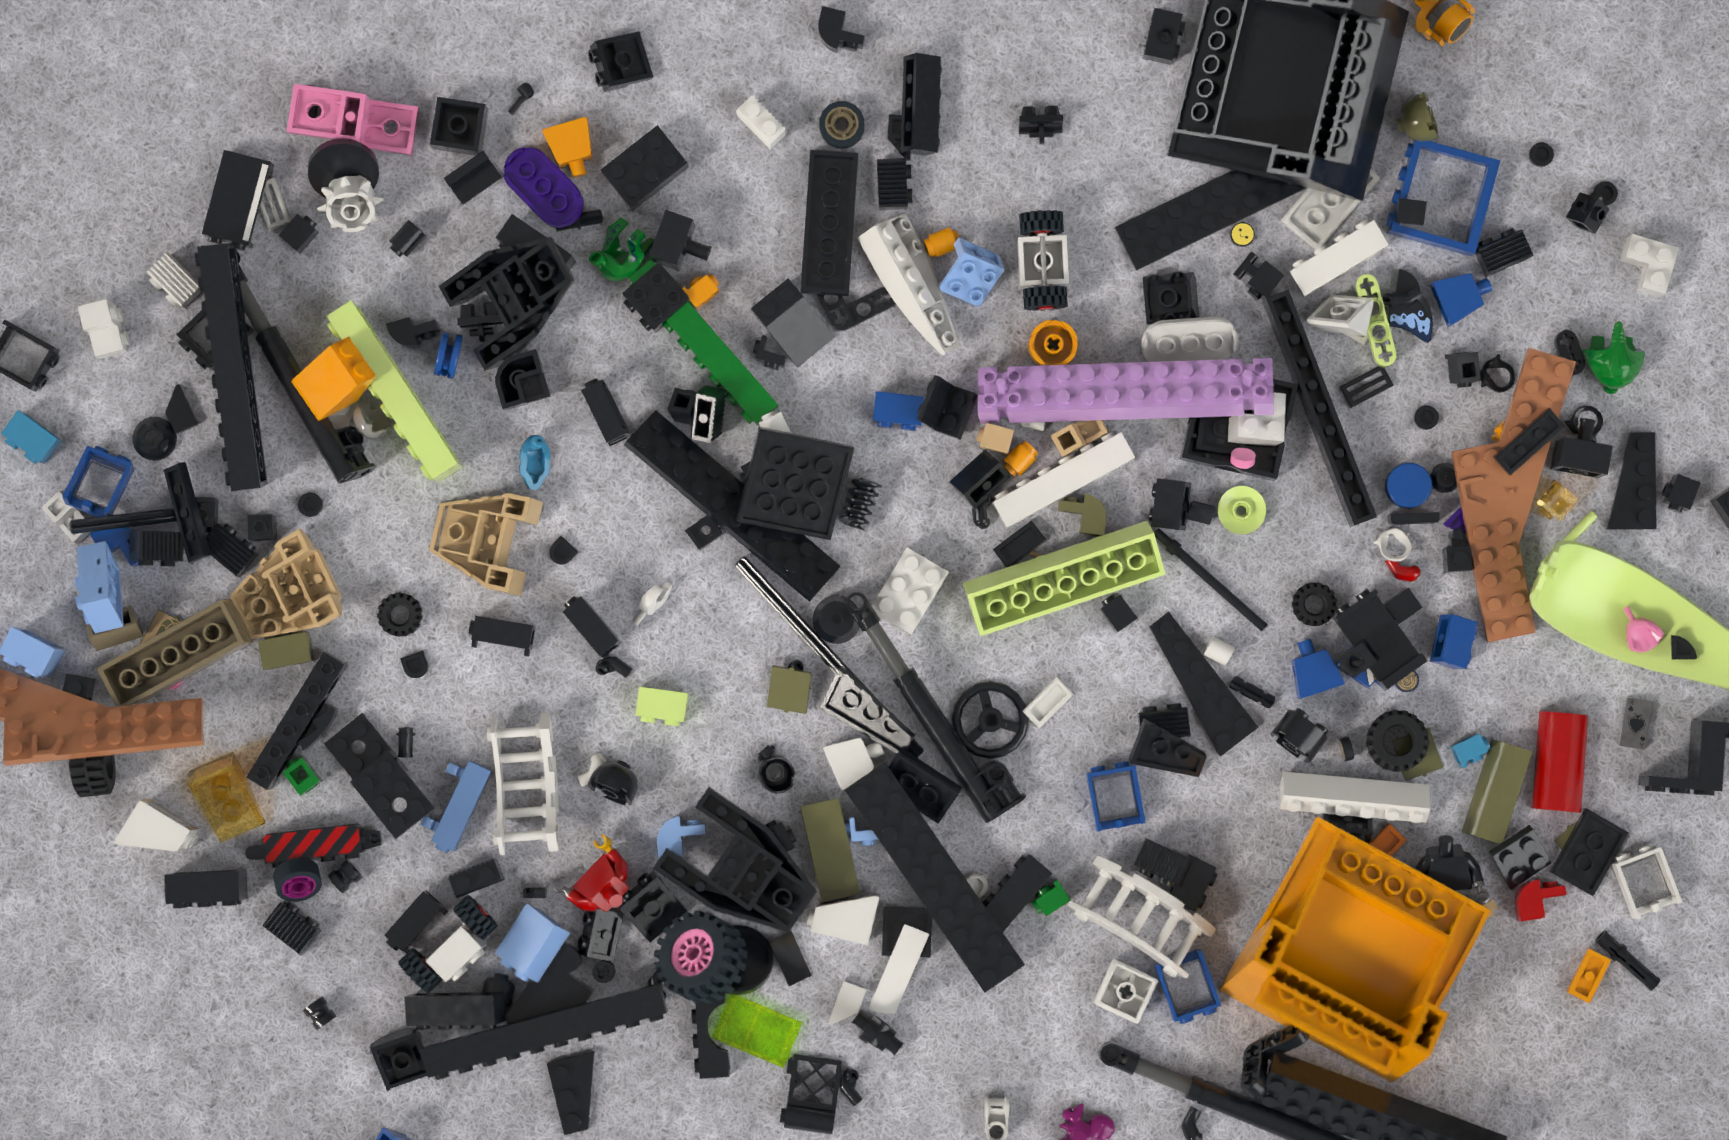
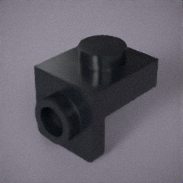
M762 335L761 340L756 339L753 354H756V360L764 362V367L778 371L779 367L784 368L787 360L786 356L765 351L768 338Z
M776 820L765 824L772 832H776L787 852L795 848L793 843L797 839L791 828L786 830L782 822L777 824Z

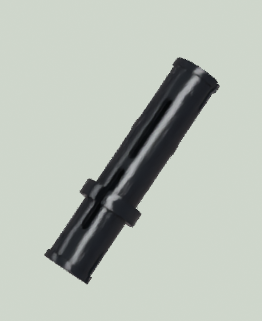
M1606 930L1598 935L1595 942L1611 955L1610 958L1613 961L1617 960L1642 982L1648 990H1653L1659 984L1661 979L1627 950L1625 944H1620Z

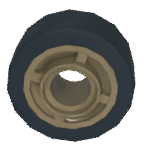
M837 101L829 104L823 110L819 118V131L828 145L837 149H847L861 140L864 133V117L856 105L847 101ZM844 119L848 122L849 126L846 130H838L835 127L836 122Z

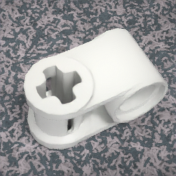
M984 1096L985 1134L988 1140H1005L1007 1137L1009 1096H1005V1098H989V1096ZM991 1106H1002V1108H991ZM994 1125H1000L1003 1128V1134L999 1138H993L989 1134L990 1128Z

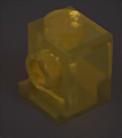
M1553 480L1551 487L1537 504L1542 507L1539 512L1549 520L1554 517L1561 522L1580 499L1559 482Z

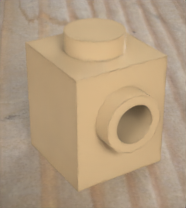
M986 423L984 428L979 427L976 441L980 442V449L1008 455L1014 430Z

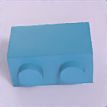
M19 410L1 432L7 438L4 441L15 450L20 447L26 452L24 456L34 464H37L38 461L45 464L62 442L61 439Z

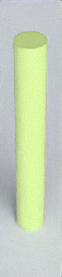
M1590 511L1562 541H1575L1598 518L1597 515ZM1547 556L1540 562V564H1541L1542 562H1543V563L1545 562Z

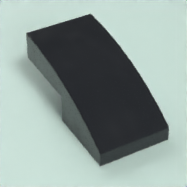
M331 707L312 720L318 729L297 742L302 750H308L328 731L338 714L336 707Z

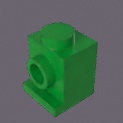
M295 757L285 765L287 769L282 772L300 796L305 795L323 781L305 757L301 759ZM300 770L306 771L307 776L305 779L299 778L298 773Z
M1057 879L1053 881L1054 887L1045 886L1037 892L1038 897L1031 902L1038 914L1043 912L1045 916H1048L1071 901Z

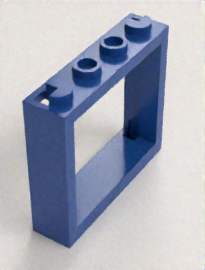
M1413 140L1412 144L1408 143L1404 157H1408L1406 167L1402 166L1399 172L1398 180L1402 181L1400 189H1395L1392 203L1395 204L1393 213L1389 212L1386 219V226L1389 227L1388 234L1472 257L1477 249L1500 160L1431 141L1420 142ZM1420 149L1486 167L1465 243L1401 226L1400 223L1395 222L1398 199H1407Z

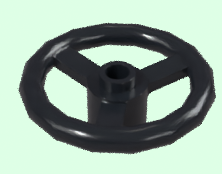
M993 681L977 683L965 690L955 703L951 718L952 726L966 749L974 756L987 759L1004 757L1017 749L1026 736L1029 718L1023 710L1027 706L1019 693L1006 684ZM988 691L1002 693L1012 700L1018 710L1019 723L1003 719L1001 712L992 708ZM979 694L983 709L978 717L979 725L966 736L961 722L963 708L972 697ZM989 715L995 718V722L992 725L986 723V717ZM1002 728L1016 733L1010 742L1000 748L986 749L974 744L985 731L995 732Z

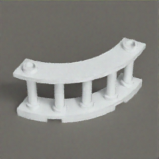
M540 713V723H537L535 726L503 729L498 728L497 717H492L491 727H487V740L492 742L497 787V831H493L494 846L498 845L500 855H505L506 842L543 840V842H547L549 852L559 851V824H556L557 812H559L556 754H553L552 749L554 736L550 713ZM536 736L541 739L542 748L539 751L502 754L501 738ZM529 761L544 763L545 776H541V779L504 781L503 763ZM541 788L542 791H546V803L542 804V806L506 809L505 791ZM535 816L546 818V827H542V830L506 832V819Z
M1097 856L1093 865L1100 870L1098 873L1100 876L1082 906L1069 901L1068 906L1075 911L1073 915L1083 922L1087 920L1094 922L1128 941L1164 967L1163 971L1174 978L1179 975L1187 979L1189 974L1179 967L1197 936H1201L1203 933L1212 937L1216 928L1198 913L1194 912L1192 915L1183 908L1184 903L1135 873L1131 876L1121 871L1123 869L1122 866ZM1113 878L1121 882L1122 888L1105 916L1102 917L1091 911V908L1108 880L1111 881ZM1136 890L1144 894L1147 901L1127 931L1113 923V920L1129 893ZM1160 904L1170 911L1168 913L1170 917L1153 945L1150 946L1136 936L1153 908ZM1183 920L1189 925V931L1174 957L1170 960L1160 951L1178 921Z

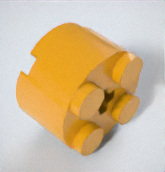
M1046 320L1040 323L1033 330L1028 342L1030 358L1037 366L1069 365L1074 359L1078 348L1077 335L1073 328L1066 322L1058 320ZM1048 341H1051L1052 343H1054L1055 341L1058 342L1057 350H1049Z

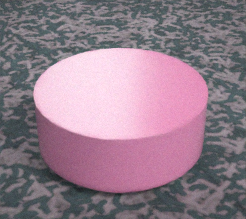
M1236 448L1231 452L1230 462L1235 467L1247 469L1254 466L1256 454L1247 448Z

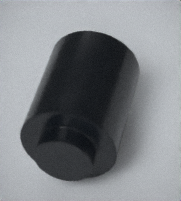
M407 220L389 240L392 244L389 248L399 257L403 254L408 257L426 235L410 220Z

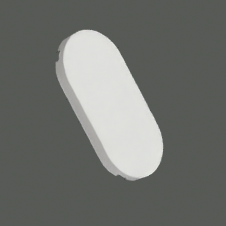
M1222 317L1162 320L1153 323L1145 330L1141 338V349L1144 357L1149 362L1225 360L1235 353L1238 348L1239 339L1234 325Z

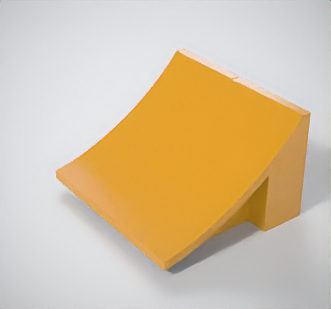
M1317 816L1260 921L1224 978L1219 991L1286 1027L1294 1025L1310 1034V1040L1392 1083L1431 1056L1449 1014L1439 1007L1468 957L1491 910Z

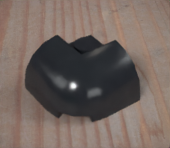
M536 349L513 355L505 359L498 367L495 384L503 410L524 406L528 403L551 397L544 369Z

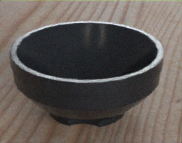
M149 417L139 422L135 427L132 442L140 456L147 460L158 461L165 459L173 452L177 442V435H175L170 422L160 417ZM151 430L156 431L159 435L158 441L153 445H149L145 440V435Z

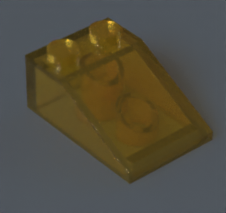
M234 752L189 771L187 784L220 843L265 824L264 817L245 772Z

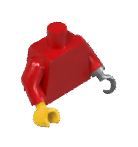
M602 834L604 844L601 846L596 840L593 841V844L596 848L606 851L607 854L604 853L569 889L566 886L559 890L555 889L554 884L560 881V878L554 879L551 884L554 892L565 893L564 897L582 911L601 909L607 912L611 907L616 908L622 904V896L629 889L626 881L628 877V864L616 848L612 849V840Z

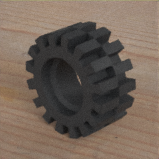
M1319 582L1303 585L1293 596L1292 607L1294 615L1303 624L1309 626H1320L1329 622L1337 610L1335 593L1329 589V586ZM1310 595H1317L1323 600V609L1318 614L1308 612L1305 607V601Z
M405 593L390 594L378 606V623L390 635L405 637L413 634L421 625L423 611L419 605L420 603L411 595ZM398 605L405 606L409 611V618L403 624H396L391 618V611Z

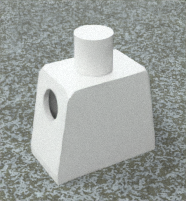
M862 738L823 748L841 790L848 788L873 771L875 767L871 760L884 754L879 743L874 742L865 746Z

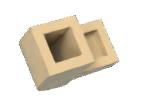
M1103 420L1077 421L1052 434L1051 438L1061 456L1064 457L1107 434L1109 430Z

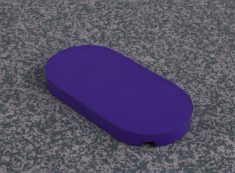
M522 147L516 149L507 157L503 173L505 182L545 224L554 228H563L577 221L584 207L581 191L541 150L534 147Z

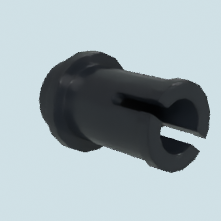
M398 728V732H396L398 736L397 757L411 758L413 757V736L416 733L413 732V728Z

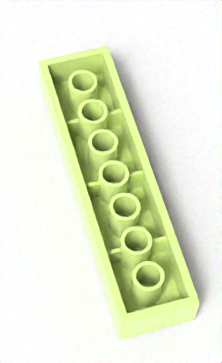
M350 300L327 315L330 321L327 326L332 334L338 339H344L349 336L375 373L376 377L368 386V389L378 400L381 399L383 402L380 405L382 411L391 420L394 419L396 422L393 426L400 438L407 439L409 445L406 447L413 458L420 459L423 465L420 466V469L426 478L439 483L461 469L463 466L359 306Z
M1148 521L962 582L977 630L980 636L1160 577L1165 575V570L1154 532Z

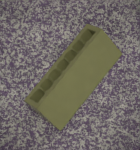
M1491 739V749L1487 752L1462 832L1501 844L1504 842L1532 751Z
M839 798L800 806L821 902L860 894Z

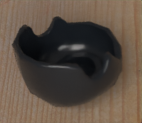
M770 756L761 763L758 779L764 789L771 793H785L793 787L795 770L789 760L782 756ZM781 770L780 777L774 779L778 772Z

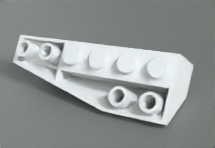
M906 213L877 224L857 237L884 287L920 334L941 355L959 348L960 344L943 295L939 289L929 255Z

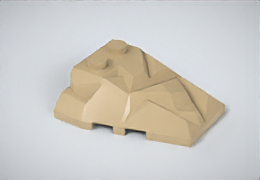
M298 529L279 540L274 545L275 549L273 552L259 562L260 566L253 574H249L229 596L252 640L323 627L342 616L341 592L322 552L318 548H314L310 538L302 529Z

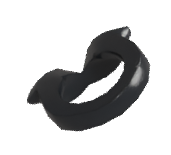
M1500 354L1485 362L1480 371L1481 387L1487 386L1497 393H1502L1514 385L1515 373L1513 367L1502 361ZM1487 368L1507 369L1510 374L1509 383L1504 387H1498L1493 379L1490 378V374L1487 373Z
M1592 406L1579 407L1571 419L1566 420L1565 423L1571 432L1578 434L1579 415L1584 411L1593 412L1597 416L1598 423L1593 430L1591 442L1596 443V436L1603 426V417L1597 408Z

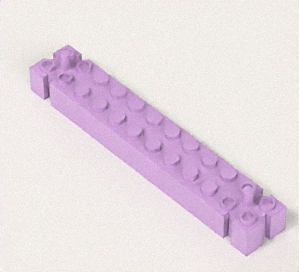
M1272 358L1253 359V364L1244 365L1243 359L1014 366L1007 367V372L999 373L998 367L978 368V388L980 395H978V416L980 424L1000 423V418H1008L1009 423L1244 416V410H1254V415H1274Z

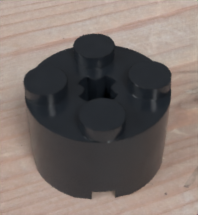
M1299 708L1295 711L1287 710L1270 735L1272 737L1277 736L1276 742L1293 756L1298 758L1301 754L1306 757L1304 762L1310 763L1327 741L1326 734L1328 730L1319 723L1313 724L1309 721L1308 714Z

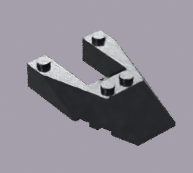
M552 237L487 251L439 285V288L449 307L467 303L486 290L505 325L504 329L473 349L484 371L499 367L505 359L519 354L538 335L575 279Z
M708 787L695 808L733 833L735 837L709 874H706L670 848H666L653 869L713 911L790 932L816 894V889L767 826L713 788Z

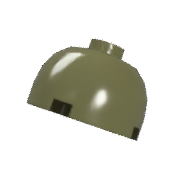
M1425 92L1408 98L1400 109L1401 117L1397 118L1400 132L1405 131L1410 139L1420 142L1439 138L1432 108L1427 106L1426 102L1429 99Z

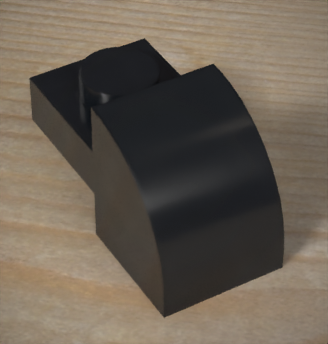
M410 317L386 323L391 337L407 348H420L418 338L421 337L423 341L436 337L435 333L441 332L439 323L436 320L415 326Z

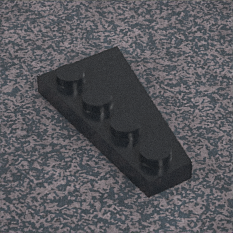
M1655 432L1629 433L1606 530L1657 529Z

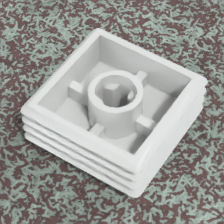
M1113 959L1093 1002L1099 1007L1138 1024L1158 980L1123 962ZM1126 985H1130L1129 990L1132 994L1126 995L1124 998L1121 997L1120 987L1125 988Z

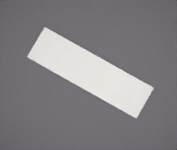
M904 924L870 1003L869 1010L877 1013H896L927 941L928 933Z

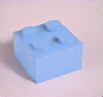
M11 627L0 648V654L4 656L3 661L13 666L26 667V673L37 678L38 676L42 678L53 676L66 651L40 636L19 627Z

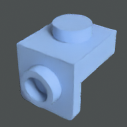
M849 817L850 822H845L847 837H851L852 842L861 841L862 846L876 844L878 838L872 830L856 831L855 818Z

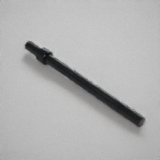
M1160 528L1154 532L1155 538L1166 547L1165 550L1172 556H1177L1261 632L1266 628L1268 624L1184 551L1181 548L1182 545L1176 539L1172 540Z

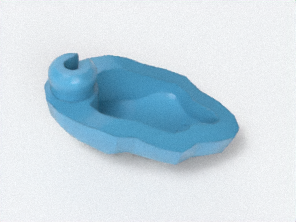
M540 435L529 436L523 442L519 451V474L522 476L525 485L532 490L539 489L550 471V450Z

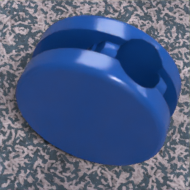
M443 331L434 375L440 376L441 374L453 379L463 336L457 334L453 346L448 344L450 332Z
M1404 463L1395 467L1389 472L1385 480V492L1388 499L1397 507L1404 509L1415 508L1423 504L1429 498L1432 491V480L1425 468L1415 463Z

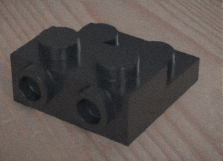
M640 31L597 40L588 50L589 61L591 64H595L597 68V73H595L596 83L598 87L602 86L604 92L626 88L629 84L648 81L653 78Z
M654 871L650 874L648 872L642 874L637 880L638 884L632 890L628 889L622 896V904L618 906L649 942L658 937L666 926H671L673 919L676 917L680 918L683 913L687 912L683 904Z

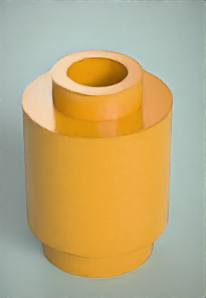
M950 227L929 234L928 238L924 239L923 242L930 258L933 256L940 257L955 251L954 243L959 235L956 229L951 230Z
M1024 440L1021 444L1018 443L1003 459L1005 463L1004 468L1013 477L1016 474L1021 477L1036 461L1035 457L1039 453Z

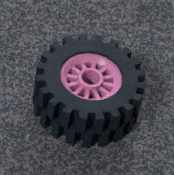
M694 911V915L689 912L683 913V920L678 917L673 919L674 926L672 928L666 926L663 930L666 933L665 938H658L657 944L661 945V948L654 952V956L659 959L658 962H654L655 969L660 971L657 976L660 981L664 982L663 985L667 989L689 1001L691 1000L699 1004L701 1002L706 1004L713 1003V998L719 1001L724 998L722 992L726 991L730 994L734 990L731 984L734 981L739 984L742 977L738 976L739 970L745 971L746 964L741 962L742 959L747 958V951L741 949L746 946L745 941L739 937L741 934L737 929L709 912Z

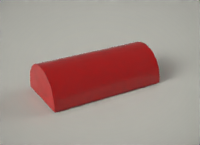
M1539 711L1532 796L1533 809L1581 813L1589 715Z

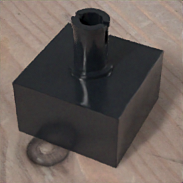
M665 210L649 256L654 263L680 271L686 254L707 261L712 246L692 240L696 227L693 219Z
M1580 418L1577 439L1563 437L1555 441L1550 470L1593 478L1606 476L1609 471L1613 446L1591 442L1596 421Z

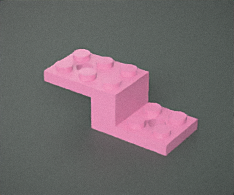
M294 84L287 133L331 140L341 138L352 139L363 143L371 150L412 156L420 108L418 106L370 100L366 94ZM312 106L321 107L322 112L318 118H311L309 116V109ZM391 121L396 122L398 125L397 131L393 134L386 133V124Z

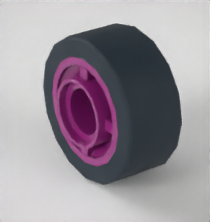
M308 858L289 859L281 863L273 874L277 895L289 902L307 900L315 896L322 886L319 867L313 860Z

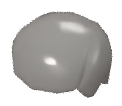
M370 403L357 406L353 412V424L361 435L366 438H377L390 430L389 418L380 407L372 409L369 407Z

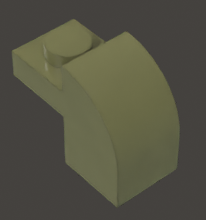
M1084 494L1083 503H1078L1079 498L1064 497V501L1059 500L1058 512L1081 514L1079 534L1105 535L1106 511L1097 498Z

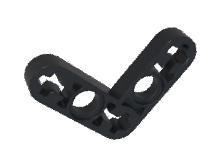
M885 287L846 305L842 296H838V301L835 305H827L824 302L825 295L816 294L834 329L842 332L891 309L895 304L894 300L890 298V304L886 305L884 302L877 304L879 310H874V305L869 298L874 297V301H877L881 298V293L884 292L886 295H889ZM866 303L870 306L871 310L867 316H860L857 313L856 309L859 304ZM841 304L844 309H839L843 317L848 316L849 318L846 320V326L844 327L841 324L835 323L838 320L836 312L832 315L829 310L837 309Z
M1290 1025L1251 1043L1245 1049L1243 1056L1241 1088L1249 1097H1256L1261 1094L1266 1087L1268 1060L1271 1059L1274 1051L1286 1053L1299 1047L1309 1039L1310 1034L1294 1025Z

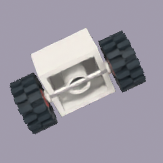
M1057 210L1023 212L1019 215L1020 235L1035 236L1018 237L1019 290L1024 289V310L1045 311L1064 309L1068 307L1067 287L1069 285L1067 235H1056L1064 232L1063 212Z
M466 895L453 908L456 915L463 922V926L429 958H426L416 949L412 948L398 961L405 974L426 993H430L442 980L445 982L451 979L454 982L458 980L468 970L465 966L469 962L471 964L477 962L486 953L483 948L487 944L483 940L498 927L491 915L469 895Z

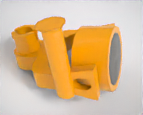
M1414 0L1416 5L1421 8L1416 17L1415 29L1421 32L1426 40H1435L1441 47L1445 45L1443 39L1448 44L1456 42L1465 34L1473 22V13L1475 12L1473 6L1466 0H1457L1460 4L1452 5L1442 14L1435 24V32H1433L1429 27L1428 18L1435 8L1445 0Z

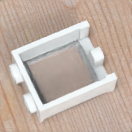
M1653 844L1638 848L1640 853L1632 856L1630 852L1616 856L1617 861L1611 864L1632 919L1637 920L1641 918L1640 915L1660 911L1662 907L1672 903H1682L1662 847H1653Z

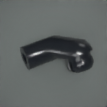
M612 656L600 659L596 664L595 670L599 675L617 671L627 678L633 668L618 657Z

